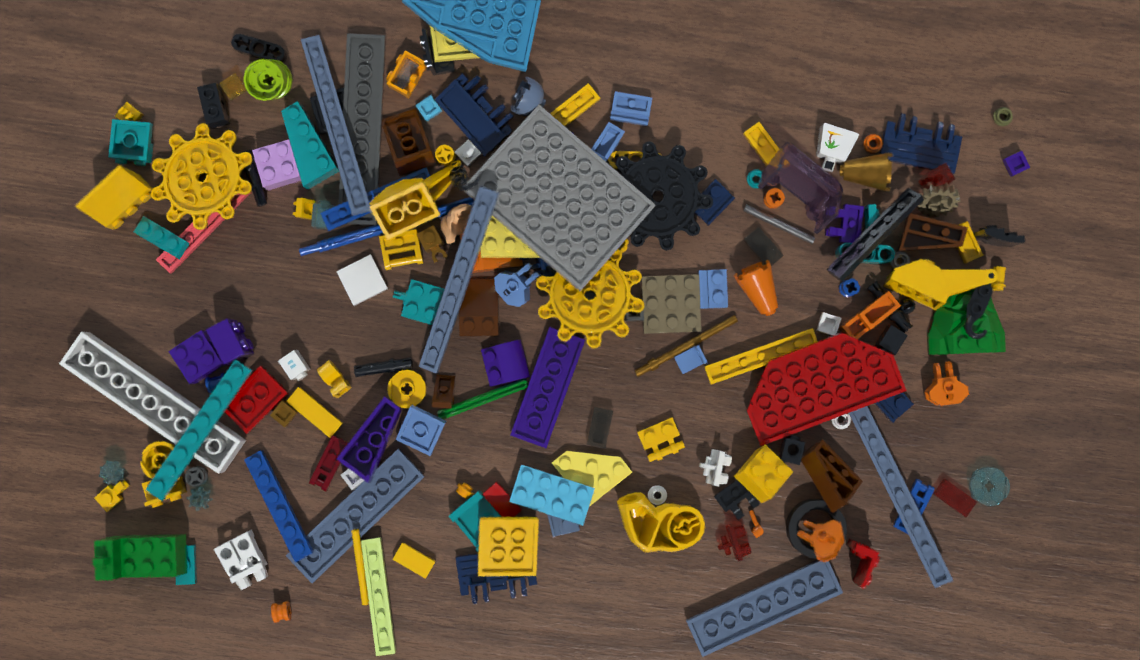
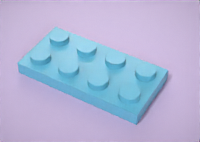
M521 464L509 502L583 526L595 488Z

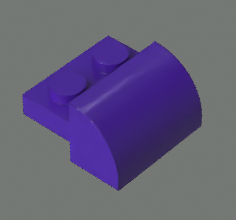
M521 340L481 349L490 387L530 377Z

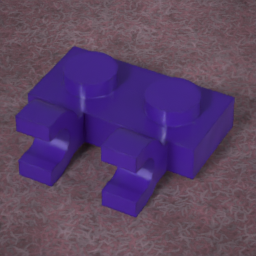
M844 204L843 209H828L827 217L842 218L841 228H826L825 236L840 237L839 243H853L861 235L864 206Z

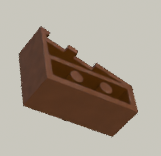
M823 439L810 447L802 456L801 462L831 512L833 513L847 505L863 482Z

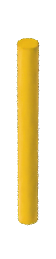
M353 529L351 533L362 605H368L369 598L359 529Z

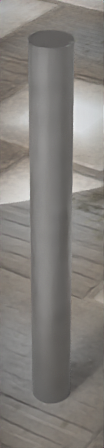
M746 204L743 210L810 244H813L815 237Z

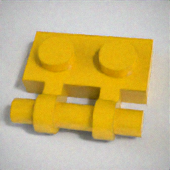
M673 417L637 432L644 450L652 447L654 453L647 455L649 462L662 460L664 456L671 453L676 454L679 452L678 450L685 448L683 441L674 442L673 438L680 434ZM668 441L669 446L659 450L657 445Z

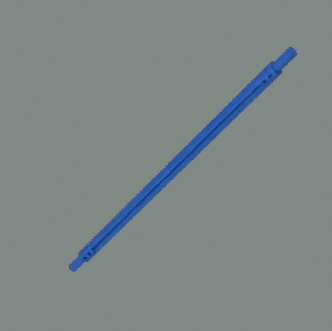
M469 197L438 206L440 216L433 219L447 215L453 207L466 203L473 206L475 200ZM379 224L317 241V244L300 248L299 252L301 256L317 251L321 253L384 233Z

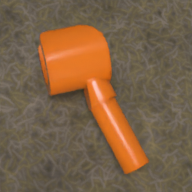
M751 510L749 514L755 525L751 532L755 538H758L763 534L764 530L757 521L754 511Z

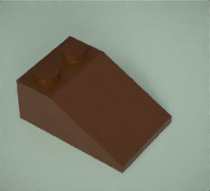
M416 108L382 119L381 125L399 176L436 164Z
M470 279L459 310L460 337L500 336L499 294L495 290L494 279Z

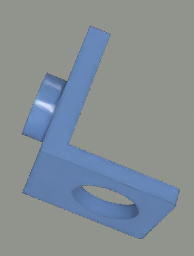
M699 345L674 357L682 374L707 363Z

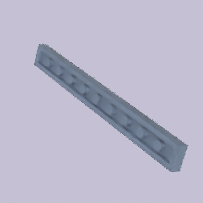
M320 36L301 39L351 214L354 216L370 212L369 200Z
M484 186L479 187L419 367L433 373L439 372L499 196V192Z
M868 406L850 412L851 419L934 587L937 588L953 581Z

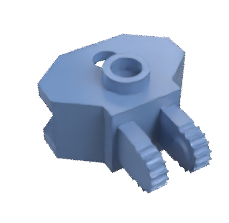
M530 263L517 272L505 270L494 278L495 290L507 305L520 307L530 300L529 287L539 276L537 272L533 273L528 279L523 275L532 267Z

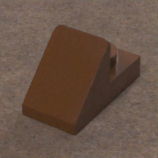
M436 375L432 407L452 408L455 397V376Z

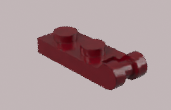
M332 435L309 484L313 486L318 485L321 487V490L328 491L341 464L337 458L348 445V442ZM321 473L327 476L325 480L319 478Z

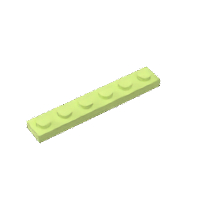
M381 537L361 540L376 656L395 654L396 645Z

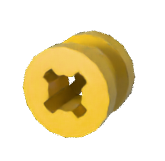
M441 145L436 149L435 157L441 165L448 166L455 161V153L449 145Z

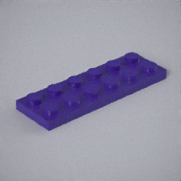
M551 327L548 329L510 436L547 448L585 343L584 339L572 336L568 341H561L558 338V330Z

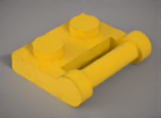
M417 229L405 231L388 240L385 235L379 236L385 270H391L392 267L407 264L424 263ZM415 250L414 256L390 260V254Z

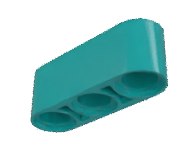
M844 243L838 246L835 251L836 258L842 254L843 247L848 248L852 243ZM878 245L862 263H888L894 259L895 251L890 246ZM881 250L887 252L888 257L886 260L881 258Z

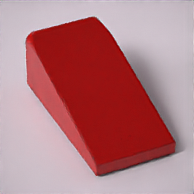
M498 481L482 494L502 517H515L522 511L518 504L509 502L511 496Z

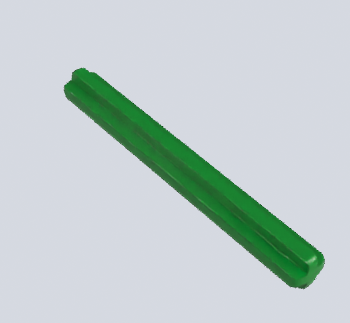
M525 378L454 404L452 408L438 410V417L444 420L526 389L528 387L527 380Z

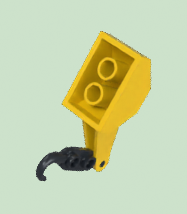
M457 160L424 180L423 178L404 179L386 187L369 203V207L388 240L440 216L435 201L451 183L453 187H457L461 191H467L475 187L479 183L480 178L476 177L473 182L466 184L469 180L467 171L461 161Z
M920 259L895 268L887 276L883 287L934 310L943 306L949 296L974 289L966 307L964 328L969 337L980 339L986 335L987 330L976 334L973 332L972 326L984 314L993 294L991 284L997 281L998 273L994 269L941 270L933 261Z

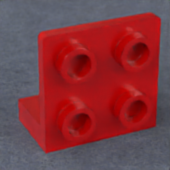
M849 538L846 545L851 548L850 552L862 558L853 582L860 588L865 589L866 585L868 586L872 580L871 572L873 567H876L879 563V552Z

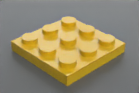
M479 517L478 576H536L538 517Z

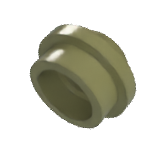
M1000 107L993 113V120L998 126H1007L1013 119L1011 110L1006 107ZM1000 114L1005 116L1004 120L1000 119Z

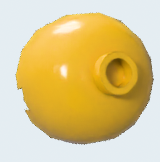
M154 442L143 450L142 461H140L141 468L149 478H154L175 445L168 442Z

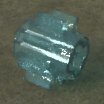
M107 460L105 465L100 466V475L98 476L104 478L103 483L117 484V481L124 478L123 471L125 468L119 467L120 462Z
M203 486L198 488V492L196 489L190 490L192 495L186 497L190 501L189 507H196V511H200L201 506L207 509L209 507L207 503L213 500L209 497L211 491H203ZM201 495V497H202V498L200 499L201 502H198L197 499H198L199 496Z

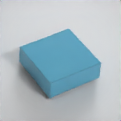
M429 95L415 105L426 122L442 112L432 95Z

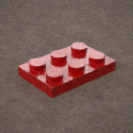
M260 366L245 381L225 413L246 434H249L289 392L263 366Z

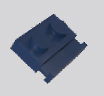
M715 179L701 193L711 196L713 205L709 209H698L695 211V214L709 226L735 197Z
M903 392L874 403L891 423L914 405Z

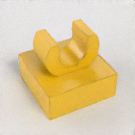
M126 102L118 110L115 117L118 120L138 122L143 117V114Z
M297 198L293 202V205H296V212H293V215L298 218L314 220L316 201Z

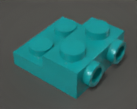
M112 119L108 157L115 160V163L124 165L127 164V161H132L137 166H146V163H152L153 144L151 143L153 124L149 122Z

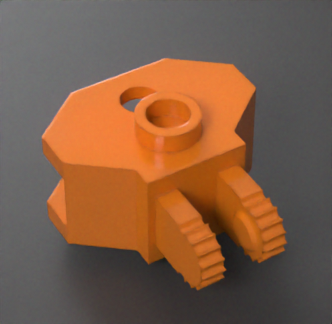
M951 361L945 362L946 377H942L939 363H934V379H932V384L924 391L925 399L934 405L940 406L961 403L969 395L968 386L958 381L957 376H954Z
M804 520L803 525L814 532L810 535L799 530L797 535L810 542L811 546L815 549L817 560L825 563L835 559L845 542L841 523L832 520L816 525L808 520Z

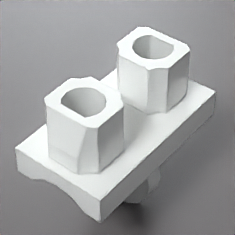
M711 449L710 457L706 456L705 463H699V467L704 468L705 483L713 486L727 484L728 474L722 473L723 465L730 466L732 456L725 454L723 451Z

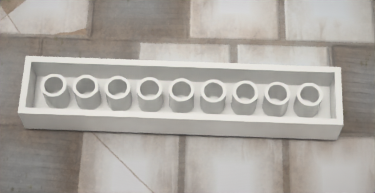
M81 332L59 363L174 444L179 442L201 410V408L90 332ZM218 421L194 457L218 474L223 473L242 448L246 439Z

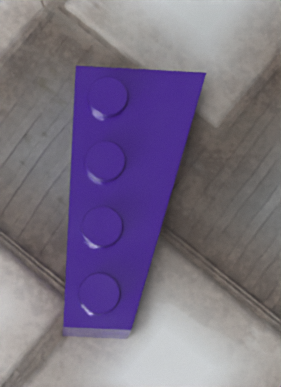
M384 397L338 456L337 460L367 483H371L401 414V408Z

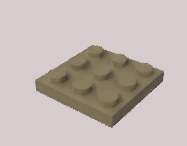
M699 274L642 276L644 334L701 332Z

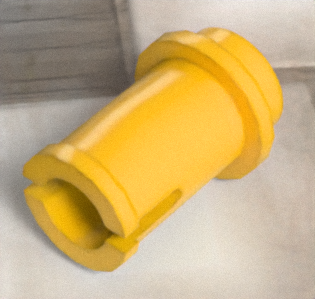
M993 267L998 273V279L991 284L992 290L1003 291L1004 287H1006L1004 284L1006 267Z

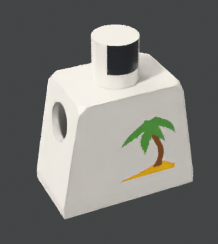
M824 123L820 127L816 153L817 157L824 159L822 169L833 172L835 163L843 164L849 156L859 134Z

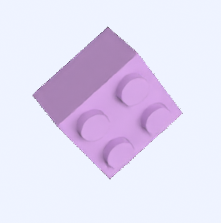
M289 139L252 150L263 188L271 190L301 181Z

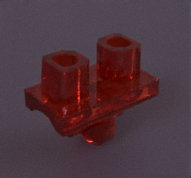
M726 525L730 541H727L726 535L721 536L722 543L717 545L718 550L724 549L725 554L730 555V547H732L735 559L738 562L742 561L744 556L752 553L748 542L739 545L737 538L746 536L744 526Z

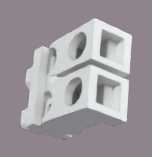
M252 529L214 549L231 582H236L241 590L252 585L248 577L252 573L257 582L268 577L265 568L267 562L254 539L255 535Z

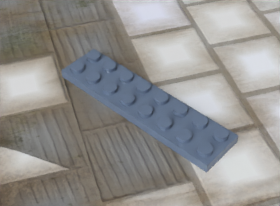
M397 449L376 469L371 483L366 481L361 483L306 536L314 551L313 554L298 562L294 561L290 552L286 557L311 583H314L353 545L351 530L359 529L361 538L425 476L400 449Z
M817 560L687 619L686 622L702 657L834 598L842 594L843 591L829 561L823 563Z

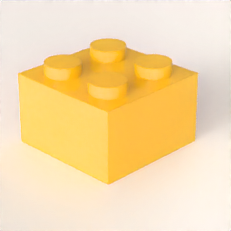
M765 444L755 450L734 477L754 497L763 503L770 500L793 471Z

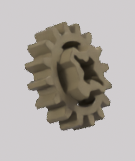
M937 183L935 187L929 185V189L923 188V193H919L924 200L918 205L919 212L922 211V215L928 214L929 217L933 215L939 217L940 214L946 216L947 211L953 212V207H958V202L961 201L958 189H955L954 185L948 186V183H945L943 186Z

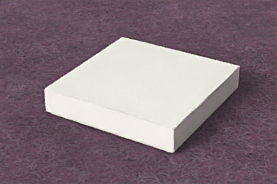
M371 254L336 271L353 306L388 289Z

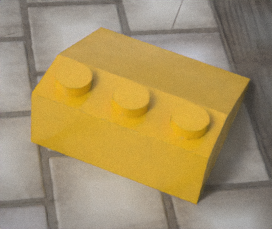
M119 165L85 196L76 207L106 228L113 230L119 228L124 223L123 220L126 217L133 215L138 210L137 207L140 204L150 200L153 188L140 174Z

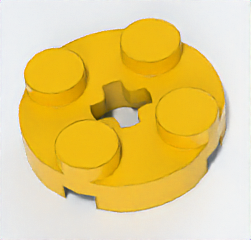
M402 370L390 379L387 391L388 396L397 406L410 408L411 405L417 406L423 401L427 392V386L422 375L412 370ZM406 383L409 384V387H412L409 395L402 391V387H405Z

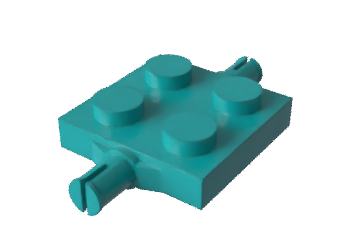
M411 279L406 293L395 290L393 298L403 300L402 317L433 325L445 288Z

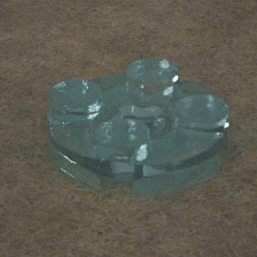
M983 467L973 472L969 482V490L974 500L983 505L995 506L1008 496L1010 482L1001 470L994 467ZM988 481H990V483L994 485V488H991L990 492H988L987 488H985V484H987Z

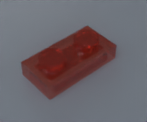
M946 479L942 480L933 493L935 497L963 517H967L977 501Z

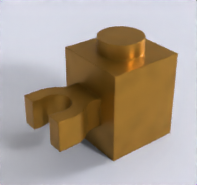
M434 225L417 233L424 250L427 253L432 251L434 263L438 262L436 258L438 253H442L444 258L448 257L446 252L440 248L445 244Z

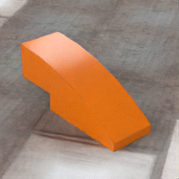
M887 291L845 322L839 329L844 334L859 339L901 305L891 292Z

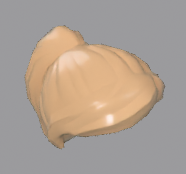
M465 203L453 207L447 215L442 217L440 226L442 233L446 237L447 244L453 243L457 235L464 233L473 207L470 204Z

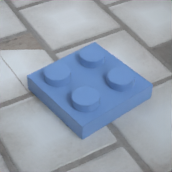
M411 405L396 440L431 456L446 421Z

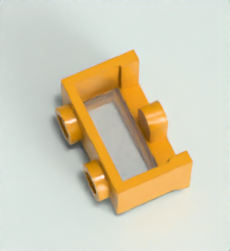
M405 50L403 55L400 54L398 56L394 71L391 70L386 78L388 87L409 99L427 67L424 60Z

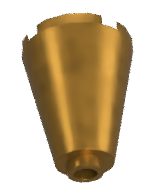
M892 153L847 160L844 162V165H840V176H843V180L890 191V187H886V185L891 184L892 161H888V157H892Z

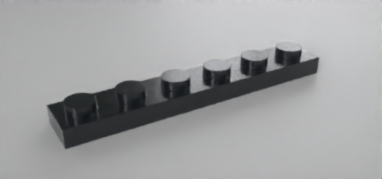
M907 188L827 268L829 274L843 282L924 200L922 195Z

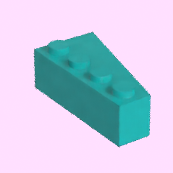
M297 101L283 109L281 113L303 187L309 190L338 173V166L303 106Z

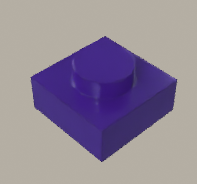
M1022 151L1002 160L1010 177L1030 168Z

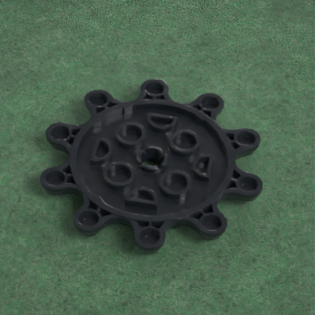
M645 142L642 146L643 157L640 161L633 162L626 156H621L616 161V166L622 172L623 177L656 205L633 231L630 240L632 245L640 247L644 244L647 237L655 236L658 238L663 250H671L674 246L673 237L677 231L683 230L690 236L699 234L700 226L694 220V213L698 209H709L713 205L711 196L701 194L698 191V183L706 178L708 171L702 165L692 169L687 168L683 162L686 149L682 145L674 146L669 155L661 156L658 154L656 145L653 142ZM655 191L663 192L664 198L662 201L656 202L653 199Z

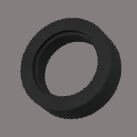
M807 499L798 503L789 513L786 521V533L790 543L796 550L807 557L817 559L814 547L804 544L797 535L801 518L812 510L827 512L832 520L841 523L844 540L847 535V524L841 511L838 509L832 513L825 500Z

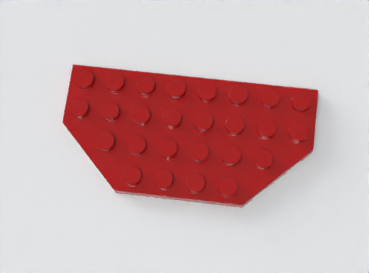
M841 332L768 360L746 411L759 444L763 446L907 390L893 354Z

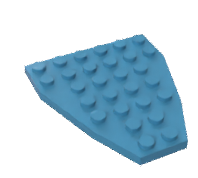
M402 0L403 4L436 31L486 62L526 72L541 0Z

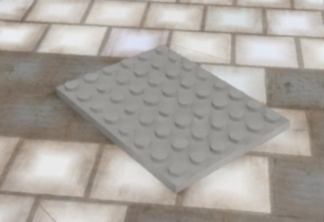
M540 105L533 110L466 184L473 182L476 177L480 178L479 183L472 189L464 191L473 200H475L480 186L499 192L492 216L579 291L586 286L656 206Z

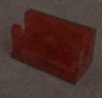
M944 163L926 173L918 182L920 186L926 185L929 182L934 187L943 186L945 183H948L949 186L956 179L948 165Z

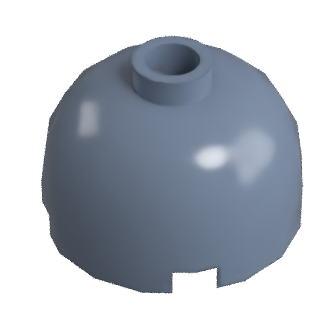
M526 76V82L521 81L513 97L516 100L515 106L511 104V111L522 116H529L538 105L544 107L546 102L543 99L544 90L541 84Z

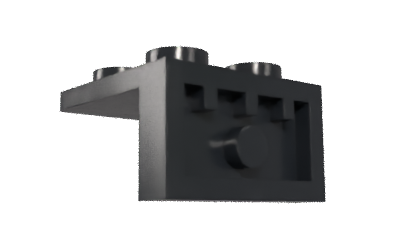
M426 28L422 29L423 35L419 37L424 52H426V54H423L427 70H431L433 76L455 72L454 61L434 62L431 36L428 35Z

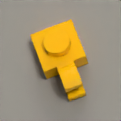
M126 480L118 482L114 487L110 484L94 499L106 512H109L124 499L120 494L130 485Z

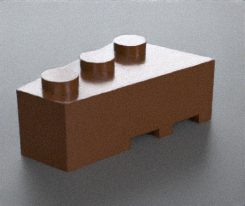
M910 213L906 219L898 251L962 247L968 227Z

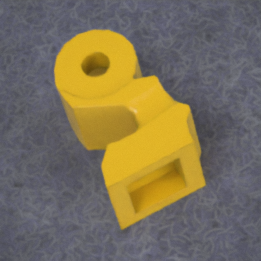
M331 360L317 368V372L322 380L332 387L330 392L333 397L339 398L352 388Z

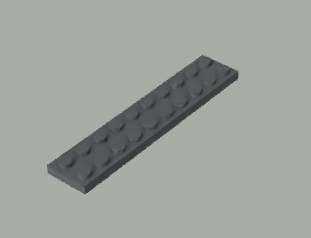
M347 33L343 116L366 193L379 188L386 36ZM341 176L339 186V205L348 201L341 180ZM370 213L347 224L377 225V220L373 213Z

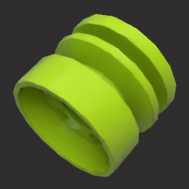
M274 59L254 61L245 70L243 79L248 93L255 99L262 101L281 99L288 94L293 81L292 74L287 65ZM273 77L274 80L271 81L272 83H269L268 79Z

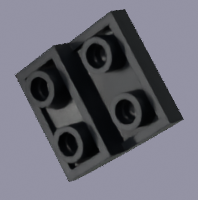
M988 225L985 228H979L978 232L973 233L977 240L995 246L1012 247L1025 243V235H1017V232L1005 233V228H998L997 225Z

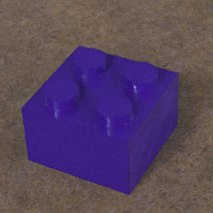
M225 319L206 329L223 364L232 365L235 359L242 361L254 355L252 351L254 346L249 339H246L244 335L245 328L241 322Z
M203 330L168 351L189 384L198 383L226 365L222 363L207 331Z

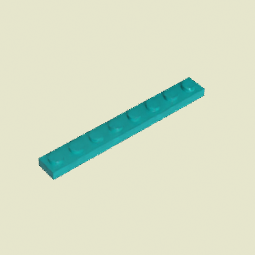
M234 360L145 489L161 501L166 498L253 371L240 361Z

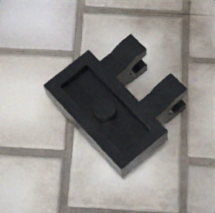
M735 480L714 496L725 512L731 510L737 520L745 516L737 506L743 499L746 498L754 509L760 505L758 500L738 480Z

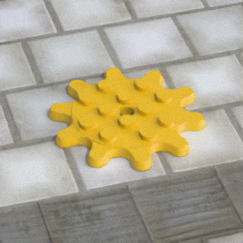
M204 123L199 124L196 127L195 137L190 141H185L178 134L172 135L169 139V144L173 150L172 155L168 159L157 158L152 162V169L163 175V182L152 189L151 197L156 201L168 199L171 202V207L166 216L169 222H179L184 215L190 214L193 217V226L197 230H203L207 227L208 219L214 212H218L224 219L233 218L235 210L231 205L232 198L237 194L247 195L251 193V183L243 180L240 175L245 167L251 165L253 161L252 155L248 152L236 154L232 151L233 145L236 142V134L233 131L227 130L220 138L213 139L210 136L209 126ZM202 173L207 174L204 182L199 181V176Z
M617 249L581 291L577 290L558 272L552 277L541 276L536 280L537 288L546 291L550 296L549 302L538 309V315L542 319L556 317L560 320L561 327L557 334L561 341H568L575 333L581 332L587 338V345L595 349L601 345V335L604 331H613L618 337L628 335L629 327L624 322V315L628 312L639 313L644 309V302L639 298L633 297L630 292L631 287L641 281L642 275L638 270L625 272L620 269L621 250ZM587 291H593L596 296L588 300L584 294Z

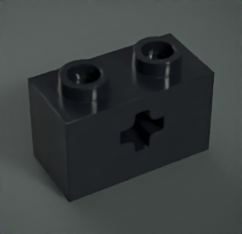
M216 82L197 87L206 124L212 129L231 124L222 87Z

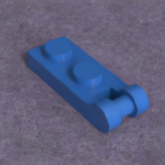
M915 479L910 494L922 516L935 488L931 485L923 484L919 479ZM918 491L924 493L922 498L917 496ZM898 514L893 527L908 534Z

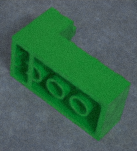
M186 534L122 535L95 540V558H93L95 580H116L131 577H177L186 574Z

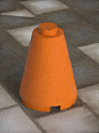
M766 260L764 265L762 262H758L742 269V274L739 276L737 273L734 274L736 282L760 314L769 316L776 312L775 309L778 308V302L769 260Z

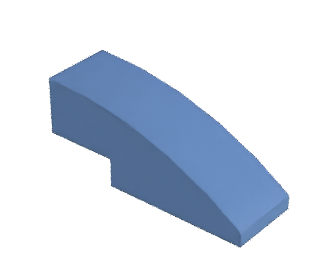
M608 122L591 150L605 162H608L609 157L614 152L625 131Z

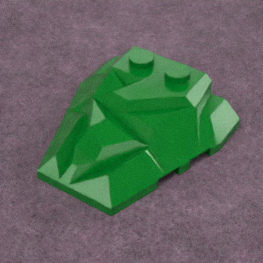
M974 289L949 296L946 303L933 314V323L927 335L928 355L1006 352L1005 332L992 298L984 314L972 326V330L976 334H980L984 330H987V333L983 338L973 339L967 335L964 327L966 307Z

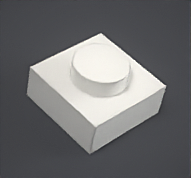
M469 139L455 151V154L467 167L482 155Z
M822 312L816 331L831 336L836 335L841 318Z
M350 469L341 474V477L353 491L365 481Z

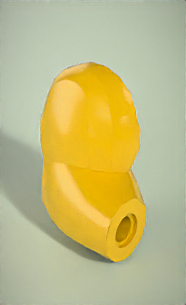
M639 492L627 494L617 500L623 526L629 540L645 553L684 550L697 543L704 533L705 522L703 516L697 509L691 506L664 503L655 507L645 494Z

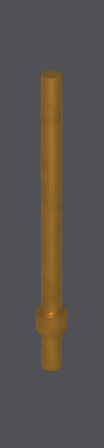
M733 315L660 357L648 360L647 364L634 370L637 377L650 370L658 369L659 365L738 322L737 318Z

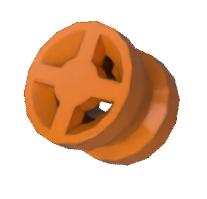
M772 188L764 195L763 201L766 207L775 209L783 204L785 196L782 190Z
M285 601L282 604L273 603L271 605V615L274 623H278L283 619L285 621L291 620L292 612L289 601Z

